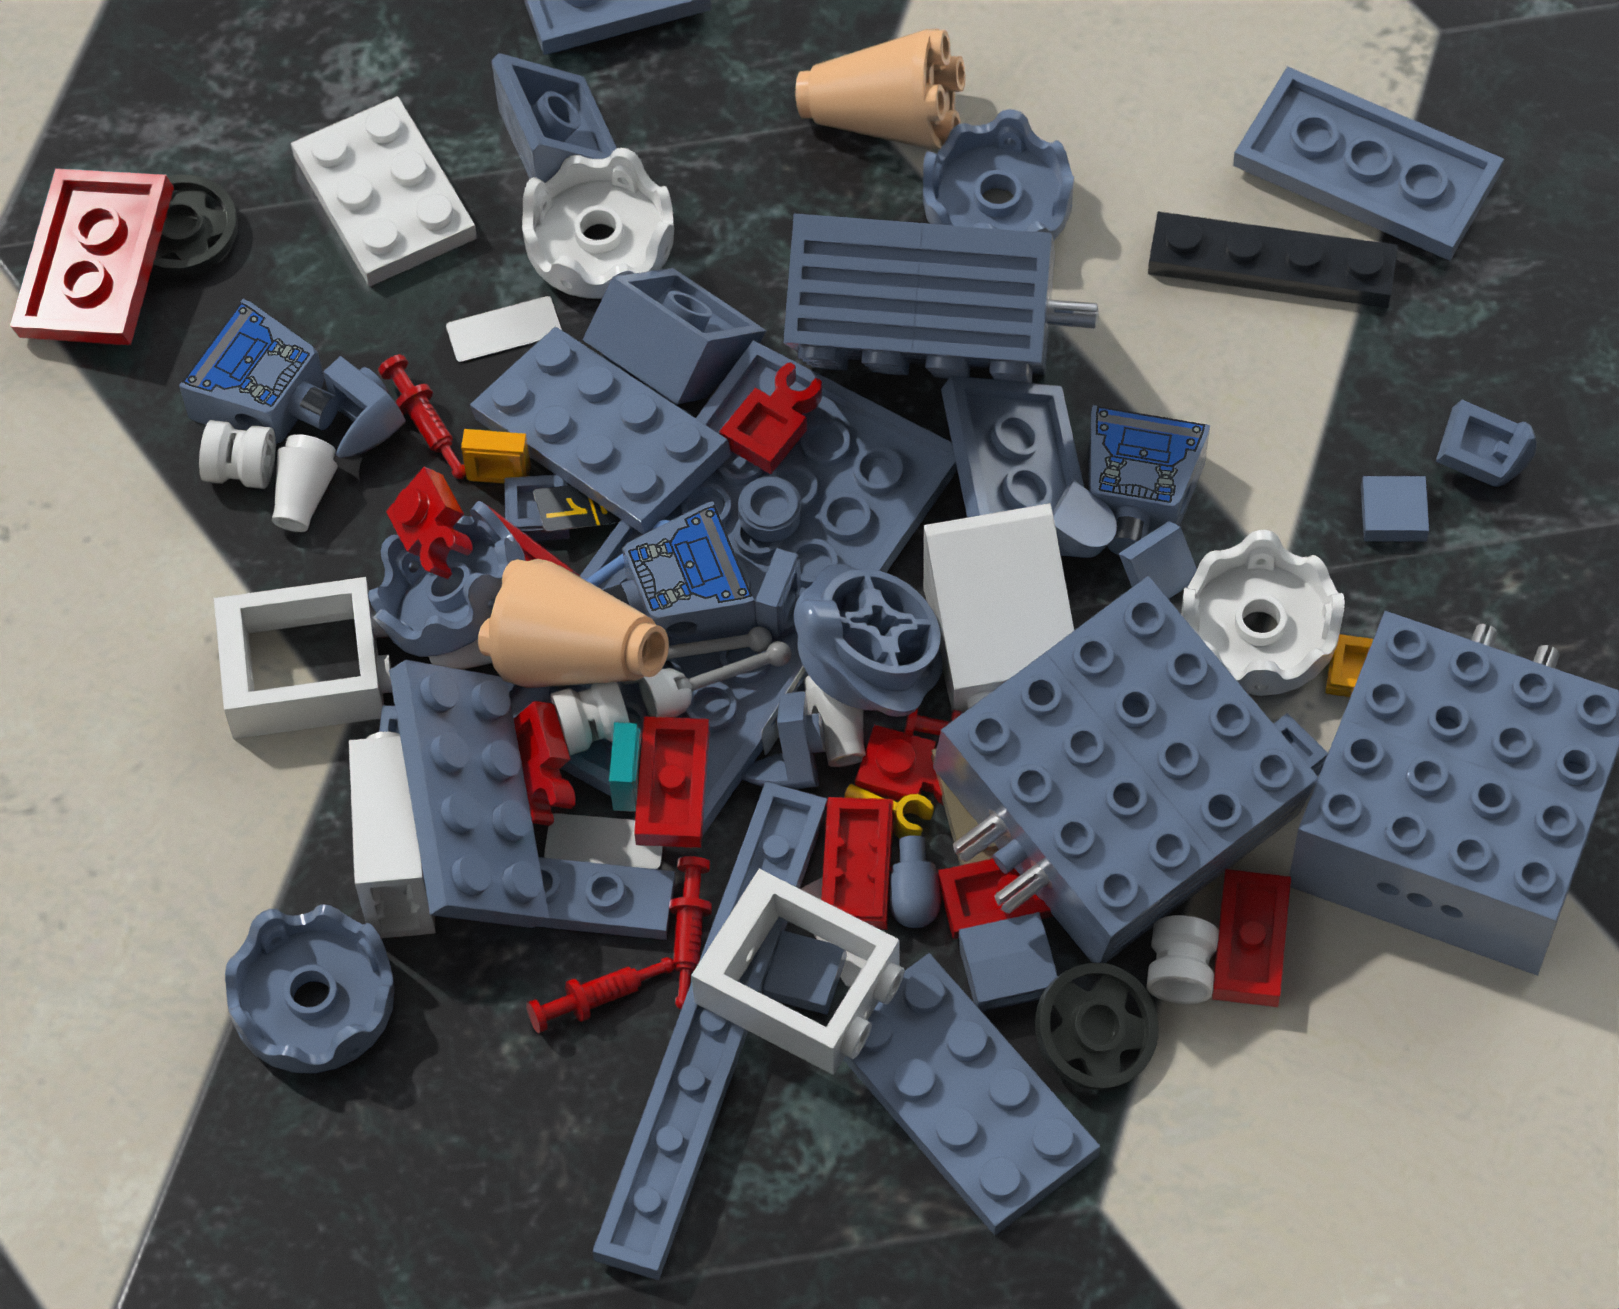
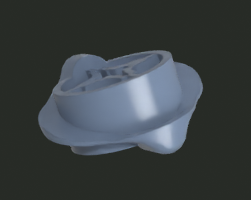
M832 564L823 568L812 585L805 589L798 598L794 608V623L798 633L797 644L801 662L815 684L835 700L857 709L878 710L889 716H906L913 713L920 706L923 697L938 682L942 673L943 662L939 648L941 635L937 618L922 595L903 580L878 570L857 569L846 564Z

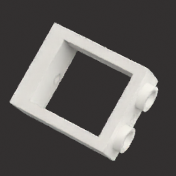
M366 577L214 598L223 704L233 739L381 718L382 705L384 706L383 694L393 692L389 670L392 668L389 654L378 656L376 638L388 637V635L373 618L376 612L368 599L369 588ZM348 619L355 620L361 676L254 691L249 633Z
M378 732L368 736L366 739L349 740L354 876L365 922L370 923L377 930L381 938L436 933L435 916L430 915L400 734L395 732Z
M758 869L691 977L694 1003L834 1075L845 1056L854 1059L860 1053L872 1027V1023L867 1021L879 1001L887 1005L892 1000L902 982L905 969L900 967L899 939ZM779 916L867 961L827 1027L738 982Z

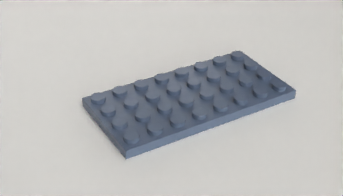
M753 340L696 419L719 434L721 428L755 387L771 396L775 391L776 373L783 365L791 362L796 365V380L790 386L791 389L802 391L807 389L815 378L822 381L823 395L821 402L814 410L802 414L807 419V431L772 474L767 473L732 452V455L677 506L665 520L671 521L703 504L713 501L754 598V605L776 548L798 554V559H800L801 589L796 602L802 592L812 585L819 572L832 564H846L857 569H873L887 573L958 471L952 442ZM758 478H782L790 482L800 495L801 522L796 531L783 540L764 542L754 539L744 531L740 524L738 511L739 496L750 482ZM621 520L579 577L587 579L623 554L622 548L628 542L643 534ZM625 568L597 587L605 589L626 582ZM795 604L783 634L779 635V638L772 637V643L782 641L790 647L792 655L786 665L777 667L768 664L697 689L692 692L689 707L685 712L676 717L709 719L710 738L702 836L742 781L741 775L753 765L764 749L761 731L779 704L780 694L786 693L803 666L798 652V633L794 623ZM747 647L666 659L662 669L672 668L690 679L763 652H756ZM806 671L792 693L805 690L803 680L809 676ZM507 682L513 718L533 701L552 704L550 696L552 693L568 688L580 692L590 689L592 684L525 688ZM617 682L629 722L637 723L638 728L641 729L642 737L644 716H650L644 705L639 683L624 685L623 682ZM778 715L771 724V726L777 721ZM605 738L592 742L588 750L570 755L571 760L560 769L611 796L609 776L612 742Z

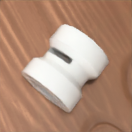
M210 420L204 429L199 455L201 480L223 484L228 479H237L246 487L265 489L270 482L274 467L276 448L274 429L253 425L246 431L237 430L229 422Z
M617 682L594 683L590 689L580 692L568 688L550 695L551 702L554 704L569 756L588 750L592 742L603 738L613 742L614 723H630Z
M1182 915L1160 918L1154 923L1151 947L1157 953V960L1149 965L1146 987L1151 995L1161 1000L1179 1004H1196L1211 998L1214 972L1208 964L1209 959L1214 957L1217 952L1219 931L1215 925L1203 919Z

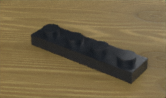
M1158 211L1149 257L1148 274L1389 308L1398 245Z

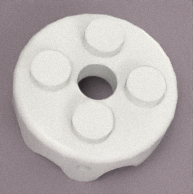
M617 148L610 157L605 159H589L581 155L569 156L563 161L559 171L549 181L544 183L540 179L533 177L527 182L525 187L522 230L527 255L537 273L551 286L578 297L603 298L612 277L660 270L666 263L674 241V221L670 195L666 186L659 187L650 179L641 160L631 150ZM595 224H605L615 230L610 237L604 240H592L583 235L587 228Z
M1257 530L1250 533L1240 544L1221 551L1214 550L1204 556L1188 588H1184L1181 615L1248 694L1258 696L1275 695L1300 688L1314 679L1330 662L1338 644L1345 602L1343 593L1337 592L1325 564L1319 557L1315 555L1310 557L1294 555L1283 547L1279 536L1273 531ZM1253 612H1265L1277 621L1278 626L1270 632L1258 633L1250 630L1244 624L1243 619Z

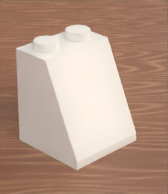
M1049 503L924 525L925 597L937 618L940 628L939 648L943 662L942 671L951 710H960L963 714L1074 631L1054 517Z

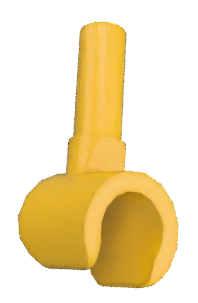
M853 784L848 786L844 798L885 799ZM909 794L899 802L893 801V832L895 836L899 839L905 836H921L923 829L916 824L908 822L903 815L913 813L921 819L931 820L934 813L931 801L919 794Z

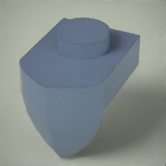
M340 356L323 371L328 392L339 398L338 410L353 421L336 451L338 458L363 454L378 447L405 423L406 420L402 412L388 394L386 386L370 369L363 367L358 370Z
M1461 400L1452 407L1436 462L1491 486L1499 487L1511 481L1531 463L1536 453V436L1532 426L1526 422L1515 423Z
M805 691L780 694L777 726L782 753L754 762L741 775V779L760 787H764L765 781L794 790L818 787L816 753L825 752V736L821 714H809Z

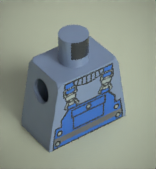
M242 299L179 385L188 418L206 425L210 420L229 422L234 429L245 431L253 425L271 427L274 429L276 444L285 439L298 419L320 430H325L334 420L339 408V398L321 389L324 376L319 354L315 348L245 299Z
M1093 405L1089 436L1088 490L1092 495L1102 499L1115 516L1117 530L1115 537L1107 545L1110 551L1119 555L1120 552L1168 521L1180 526L1205 466L1210 425Z
M713 501L703 504L628 542L622 548L627 581L602 589L652 618L656 625L663 627L668 635L669 646L744 635L756 627L754 598Z

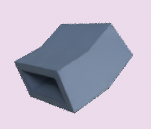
M1039 912L959 929L960 955L968 978L973 1002L981 1012L1038 1000L1047 986L1057 977L1049 942Z

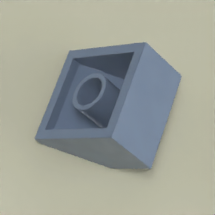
M674 268L612 277L583 341L601 352V357L624 372L633 374L648 384L647 387L677 406L682 403L708 398L724 381L752 341L761 342L766 330Z

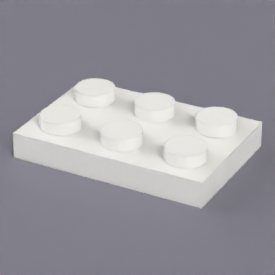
M398 96L291 143L295 160L369 287L477 239L475 224Z

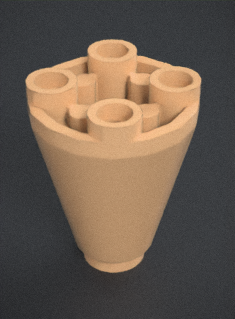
M935 28L918 31L812 66L811 71H800L796 80L797 109L801 118H813L814 122L819 125L926 149H941L951 130L956 125L961 124L959 113L955 110V92H962L965 87L964 61L961 56H951L950 39L946 30Z
M516 559L506 566L502 576V587L496 596L491 616L482 624L478 634L480 652L485 656L491 657L493 667L501 678L506 682L525 688L635 681L642 679L644 676L653 677L663 668L669 650V640L665 629L656 625L652 618L566 568L542 559L531 561Z

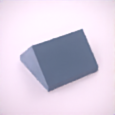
M498 53L493 58L492 67L499 112L529 179L536 177L545 183L559 171L563 161L569 156L581 155L589 159H605L610 157L612 152L617 149L583 76Z

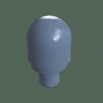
M905 836L899 839L900 863L894 864L890 868L889 909L894 919L901 925L908 928H921L933 922L940 911V881L936 872V865L926 861L925 838L921 836Z

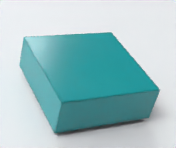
M614 723L609 776L613 810L636 811L642 745L641 729L638 728L637 723Z

